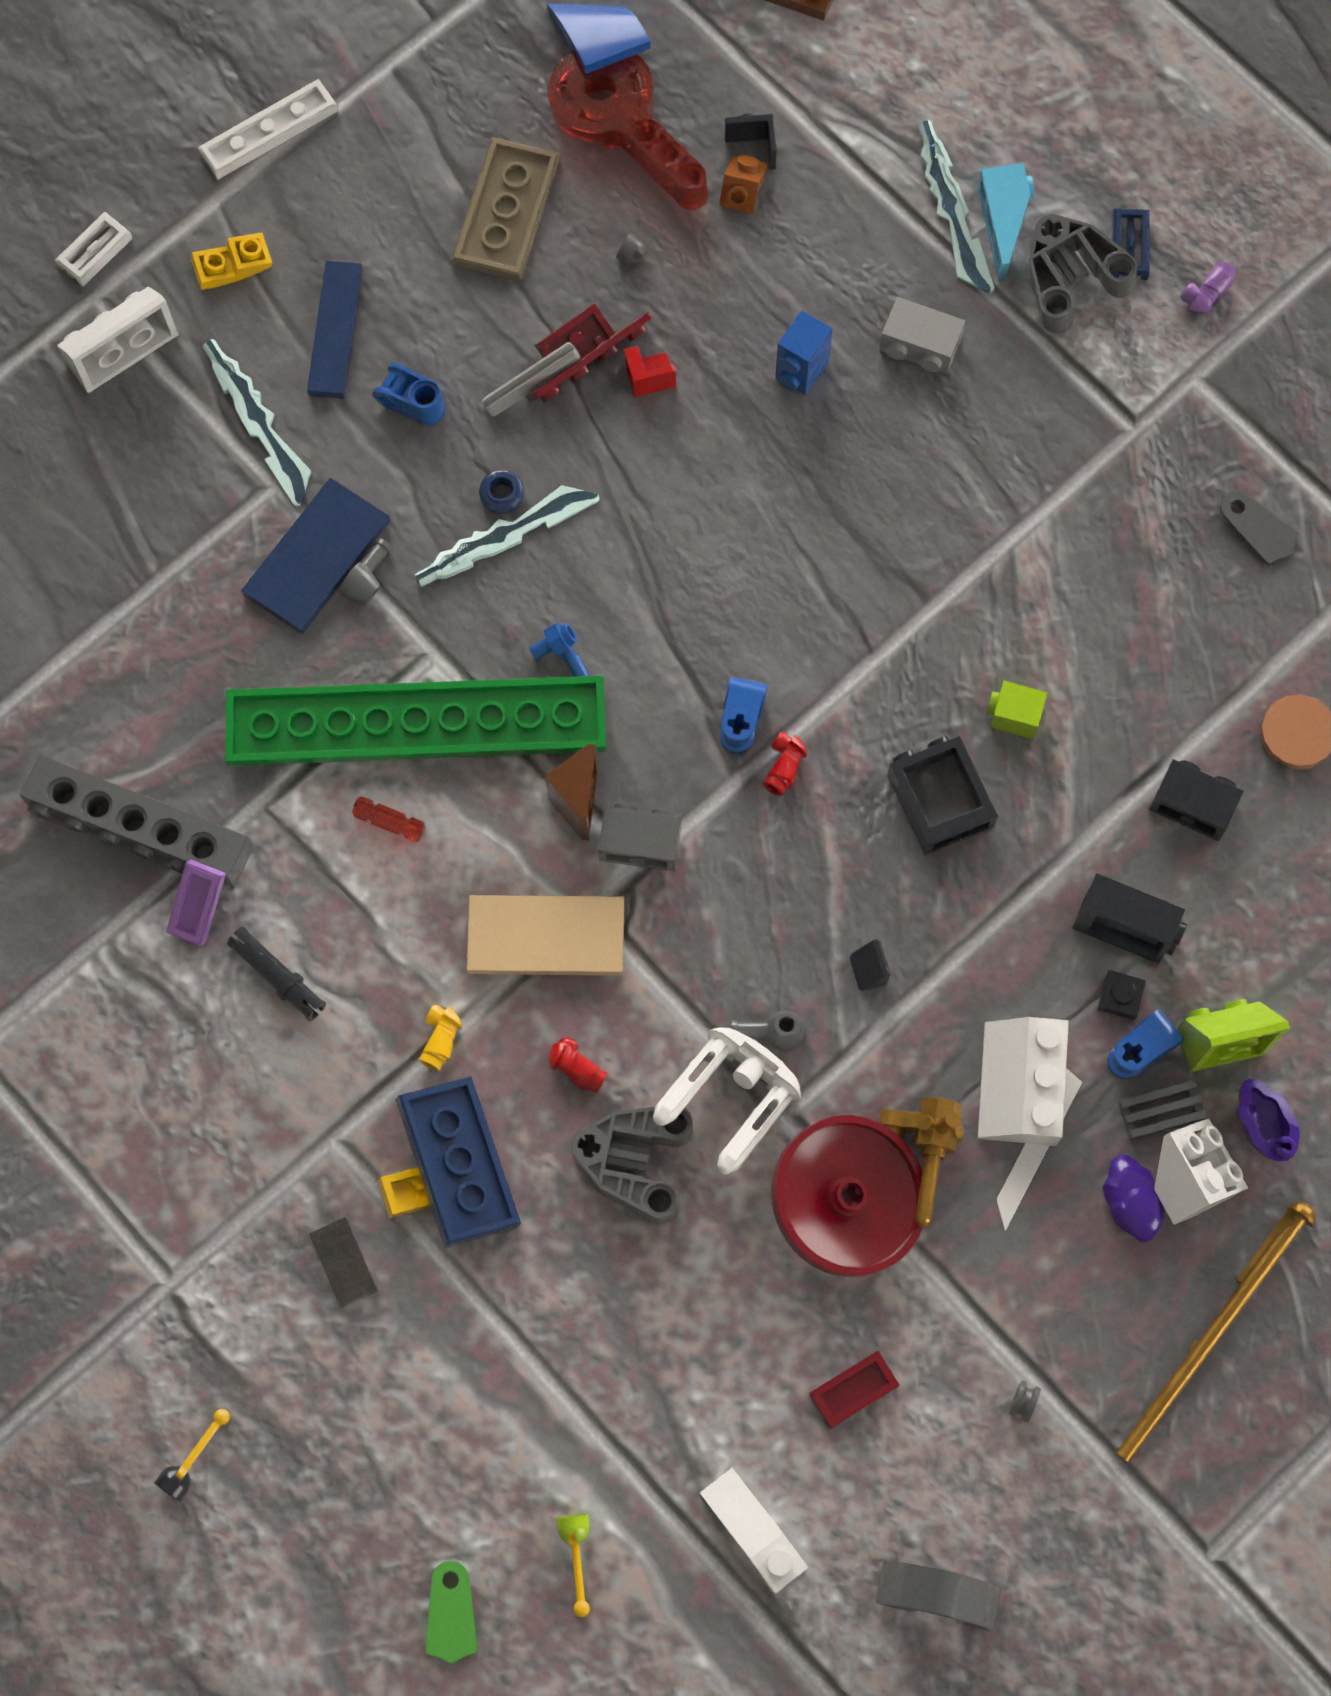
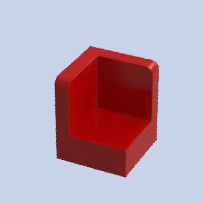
M638 346L624 349L625 368L634 398L676 387V370L674 365H670L666 353L642 358Z

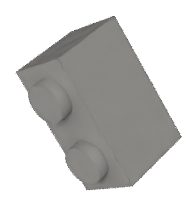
M897 297L883 329L879 350L885 352L893 359H906L920 364L927 371H940L948 374L962 339L966 320Z

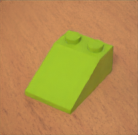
M1246 999L1229 1002L1224 1005V1010L1211 1013L1209 1008L1190 1011L1186 1014L1187 1018L1183 1019L1177 1027L1179 1033L1185 1039L1182 1042L1190 1072L1266 1055L1290 1029L1288 1021L1260 1001L1248 1004Z

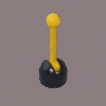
M219 1409L214 1413L213 1423L181 1467H167L155 1480L154 1484L177 1501L181 1502L190 1488L191 1478L187 1471L220 1425L228 1423L230 1415L225 1409Z

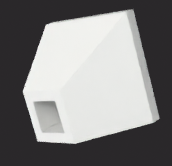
M1209 1118L1170 1132L1163 1137L1154 1190L1174 1225L1190 1219L1248 1189L1243 1180L1242 1170L1230 1157L1223 1144L1221 1133L1212 1125Z

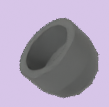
M630 233L620 247L616 258L628 265L641 263L642 260L636 254L637 252L644 255L647 254L645 243L639 237Z

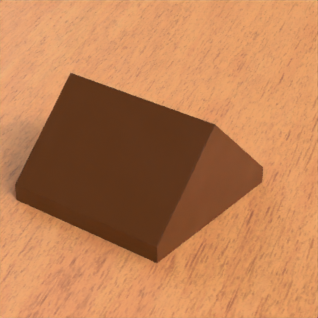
M587 744L545 776L548 800L580 839L589 841L598 775L596 744Z

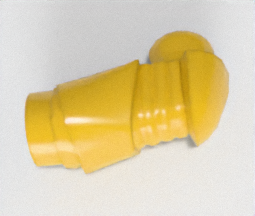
M433 1005L425 1021L436 1028L418 1061L428 1069L439 1072L442 1065H445L446 1061L450 1060L453 1040L456 1031L462 1029V1023L458 1015L451 1008L447 1007L444 1010L438 1005Z

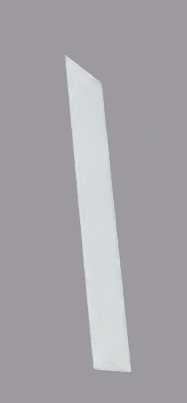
M1067 1068L1063 1119L1082 1084V1081ZM1025 1143L997 1197L1005 1231L1050 1145Z

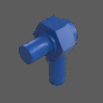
M567 622L564 624L556 623L543 630L546 638L529 647L532 656L536 660L553 651L556 656H559L560 660L566 661L573 677L590 676L581 657L574 651L573 644L577 643V637Z

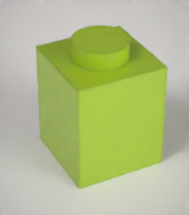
M1003 680L1000 693L992 691L986 713L993 715L990 728L1034 739L1048 692Z

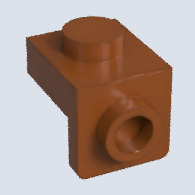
M734 155L724 174L720 206L749 214L753 213L758 191L766 177L768 163L758 161L757 158L750 155Z

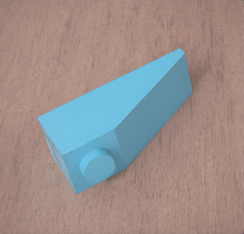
M1023 163L981 169L977 188L998 282L1006 281L1026 215L1029 198L1034 197L1033 179L1031 176H1026Z

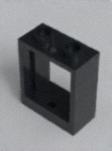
M960 735L949 739L948 736L935 739L927 745V749L915 754L913 750L903 752L894 757L893 762L889 766L887 776L924 855L994 828L998 818V814ZM953 755L978 808L930 827L906 774Z
M1096 873L1084 897L1072 929L1159 964L1165 954L1172 956L1176 945L1178 946L1181 942L1187 924L1181 922L1185 912L1184 908Z

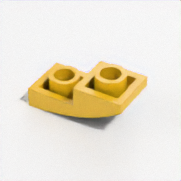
M263 233L228 238L227 246L196 251L192 252L191 262L201 290L240 281L272 267V260Z

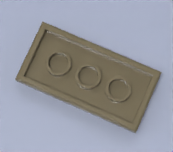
M495 137L491 138L452 255L453 266L521 282L560 162V153Z

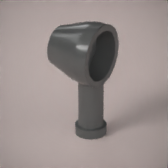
M378 538L374 543V547L363 561L357 563L347 575L338 592L348 599L368 604L380 588V584L372 572L383 558L391 553V545L385 540Z
M787 1010L773 1014L768 1022L731 1021V1029L750 1038H767L774 1048L783 1051L796 1048L802 1042L805 1033L802 1019L796 1013ZM782 1021H789L793 1025V1030L784 1032L780 1029L779 1024Z

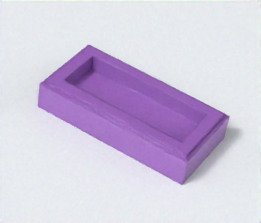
M194 860L186 862L166 933L199 946L205 944L226 873Z

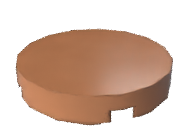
M1302 694L1288 695L1275 701L1265 713L1259 730L1261 744L1268 756L1274 761H1279L1287 765V768L1294 770L1311 769L1322 763L1331 753V711L1316 698Z

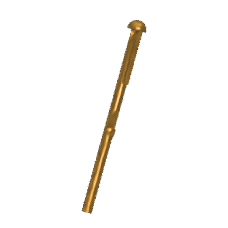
M1294 1202L1287 1207L1288 1211L1236 1279V1282L1239 1284L1238 1288L1212 1321L1200 1340L1194 1341L1187 1357L1115 1452L1123 1461L1129 1463L1304 1225L1314 1226L1316 1214L1309 1204Z

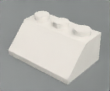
M148 286L140 292H134L129 295L122 304L111 311L99 314L94 319V322L80 331L68 334L57 347L70 370L85 390L90 393L179 334L166 300L161 294Z
M1024 1017L985 1022L977 1139L1056 1146L1059 1143L1063 1133L1069 1020Z

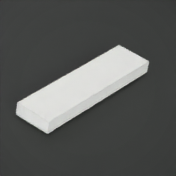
M317 79L199 146V153L217 180L338 112L337 104L320 80Z

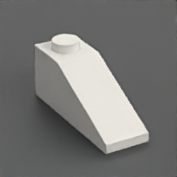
M733 1468L700 1492V1495L773 1595L808 1569V1566Z

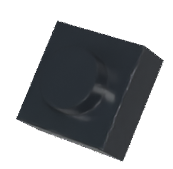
M1108 970L1097 1010L1135 1020L1139 1012L1146 980Z

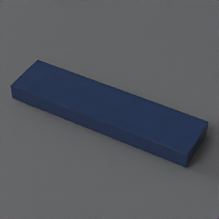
M326 260L307 386L308 396L345 399L363 272L362 263Z

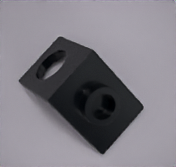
M746 113L741 116L725 117V142L767 139L770 170L776 169L777 148L773 114L757 115L755 113Z

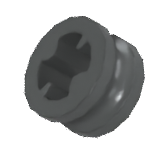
M1022 1380L1013 1398L1009 1415L1020 1414L1023 1417V1421L1029 1422L1037 1404L1041 1388L1036 1386L1034 1389H1030L1027 1386V1382Z

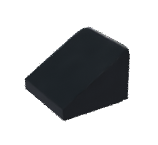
M879 939L872 940L850 955V962L860 991L887 985L891 973Z

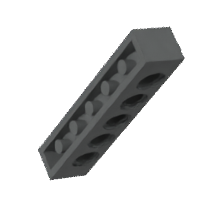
M42 755L38 756L20 793V797L28 806L27 811L39 818L48 820L51 815L63 820L61 823L63 826L77 833H83L84 829L96 833L98 840L110 846L117 847L119 843L132 848L131 852L145 860L152 861L153 857H157L167 861L165 865L168 868L183 874L186 862L194 860L226 873L223 884L232 888L236 887L254 848L248 836ZM65 792H75L70 802L65 804L58 803L60 796ZM101 805L109 806V810L104 816L93 817V812L97 807ZM144 819L140 829L127 831V826L132 820ZM170 832L179 833L178 839L173 844H161L166 834ZM203 846L214 847L209 857L205 859L196 858L198 850Z

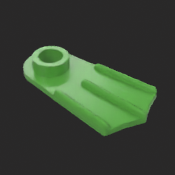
M445 1561L436 1567L432 1575L426 1654L439 1657L452 1664L465 1656L476 1653L478 1646L469 1573L461 1563ZM447 1572L457 1574L459 1582L455 1588H448L444 1585L443 1577Z

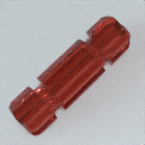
M360 796L353 805L352 813L355 818L365 822L369 819L372 825L397 835L403 833L406 839L419 842L424 834L425 823L414 817L407 819L406 814L380 803L374 805L373 801Z

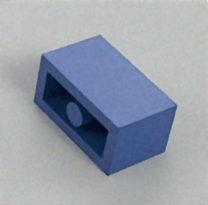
M801 310L777 344L775 377L778 378L785 388L792 391L798 390L806 395L829 363L833 328Z

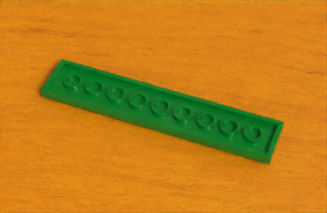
M603 675L226 690L225 762L227 766L576 753L587 744H596L597 752H606Z

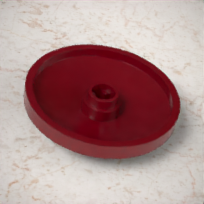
M854 1115L825 1118L808 1126L794 1136L786 1145L776 1163L771 1186V1200L776 1223L793 1251L808 1264L825 1273L842 1277H861L877 1273L901 1260L914 1246L923 1229L915 1221L922 1169L906 1142L885 1125L869 1118Z

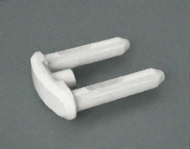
M722 1027L711 1029L708 1032L707 1037L709 1041L656 1104L653 1120L659 1126L673 1122L725 1058L731 1062L734 1058L738 1060L741 1064L733 1073V1078L739 1086L751 1089L761 1078L768 1083L766 1088L770 1091L719 1154L717 1169L720 1173L727 1175L741 1167L790 1103L796 1104L800 1101L801 1091L800 1084L795 1075L767 1048L738 1031ZM708 1061L709 1065L694 1082L689 1081L688 1079L702 1062ZM770 1108L773 1111L759 1130H754L752 1126L763 1112Z

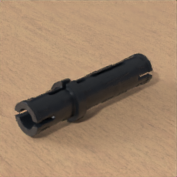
M241 927L234 932L239 939L235 940L230 936L227 945L277 990L276 995L281 1000H288L308 1021H312L319 1016L314 1009H319L321 1012L325 1009L326 1002L321 1000L303 983L304 978L297 972L292 973L255 939L245 927Z

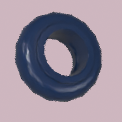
M496 470L489 473L482 480L479 488L480 500L484 506L492 512L501 514L518 508L523 501L525 493L523 482L519 476L507 470ZM502 484L508 485L513 490L510 496L503 499L496 498L491 494L494 487Z

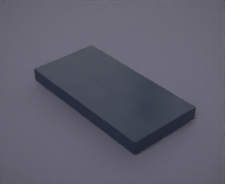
M329 478L242 588V594L303 634L343 583L350 571L362 559L390 523V516L337 481Z
M472 1077L398 1095L395 1100L444 1248L519 1227L522 1223Z

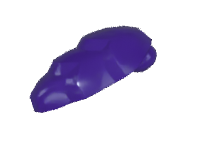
M1257 1079L1245 1080L1239 1089V1105L1236 1114L1246 1129L1248 1141L1267 1159L1288 1161L1294 1157L1299 1145L1300 1131L1297 1119L1292 1114L1282 1094L1272 1091L1267 1085Z
M1119 1154L1111 1161L1108 1169V1177L1102 1187L1104 1197L1110 1207V1213L1114 1222L1137 1240L1148 1242L1154 1238L1162 1227L1164 1206L1154 1190L1155 1180L1151 1171L1142 1167L1131 1156Z

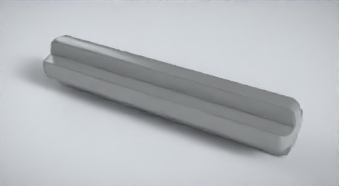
M570 342L565 343L482 399L485 409L492 416L498 415L580 360L578 351Z

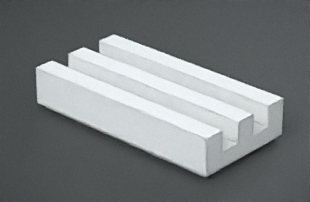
M104 212L55 259V262L60 269L66 270L67 274L71 278H75L83 287L133 238L126 228ZM108 226L111 227L99 240H95L87 247ZM87 247V251L72 265L71 262Z

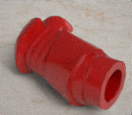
M780 732L771 745L772 749L781 753L763 782V786L776 796H782L785 790L793 786L797 767L801 759L807 757L806 748L800 738L796 735L791 738L785 732Z
M564 1037L557 1043H554L549 1052V1064L552 1071L557 1068L564 1075H567L569 1080L582 1091L591 1090L598 1094L608 1073L601 1070L600 1067L580 1052L577 1053L578 1045L575 1040Z

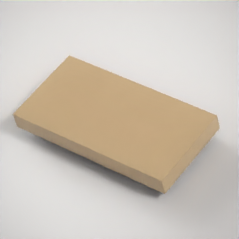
M469 895L468 974L623 976L624 897Z

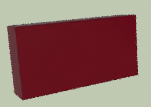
M878 1350L811 1391L809 1395L829 1428L832 1429L892 1392L900 1384Z

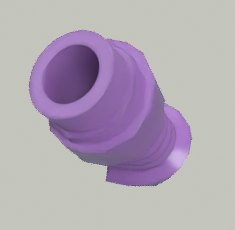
M1218 261L1200 288L1194 283H1189L1181 294V300L1189 304L1187 309L1199 313L1212 311L1211 305L1218 297L1222 296L1232 287L1236 269L1225 261Z

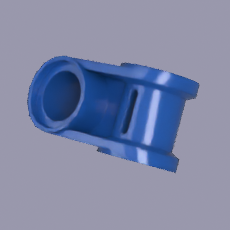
M392 362L388 367L389 374L380 387H376L372 392L373 397L384 407L400 412L421 424L433 425L439 422L445 414V404L438 384L411 371L402 364ZM426 399L434 400L432 403L428 405L420 404L422 401Z
M730 677L724 702L720 734L721 744L728 752L741 754L751 748L758 720L762 715L768 684ZM735 728L742 729L740 735L733 734Z
M1158 1009L1140 1022L1116 1044L1108 1055V1067L1116 1077L1131 1079L1156 1060L1159 1061L1185 1039L1161 1009ZM1130 1053L1134 1055L1135 1059L1125 1062L1122 1058L1123 1055Z

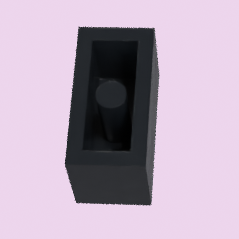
M1172 759L1149 810L1219 842L1230 823L1244 791L1237 788L1236 784L1228 778L1221 776L1214 778L1201 772L1200 767L1186 760L1179 762Z

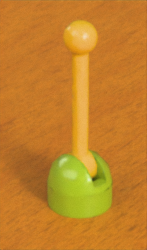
M589 1514L556 1517L558 1534L565 1543L571 1545L577 1599L573 1610L578 1617H585L590 1612V1606L585 1601L579 1545L589 1534Z

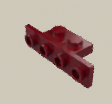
M594 303L536 343L534 346L542 358H544L565 343L570 342L578 351L580 360L528 394L526 397L529 402L541 398L543 403L548 401L561 391L558 385L564 380L570 378L574 382L589 372L590 369L587 364L598 357L602 362L619 350L616 344L627 337L629 341H632L648 330L645 323L653 318L650 312L641 314L623 328L614 332L596 303Z

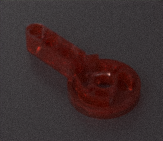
M575 51L565 56L554 68L548 82V99L551 113L556 123L566 133L575 138L589 142H603L604 149L623 147L683 208L695 210L704 206L709 197L706 170L653 118L655 93L652 74L646 62L636 54L585 74ZM636 74L639 75V78H640V80H641L642 89L640 88V82H639V79H638V77H637ZM598 90H608L613 93L611 97L605 100L590 98Z

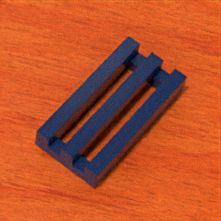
M1114 208L1112 212V241L1121 247V218H1126V252L1133 258L1134 218H1140V266H1137V276H1140V280H1148L1150 274L1149 210ZM1117 272L1112 276L1119 278L1120 275L1127 276L1128 274L1125 272Z

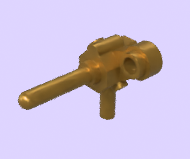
M924 1097L920 1099L918 1112L881 1109L878 1119L879 1123L890 1128L902 1139L905 1132L914 1133L913 1146L921 1151V1156L925 1157L915 1221L920 1227H927L931 1223L940 1160L945 1159V1154L955 1152L957 1142L961 1143L964 1135V1127L961 1123L962 1105L955 1101L938 1097Z

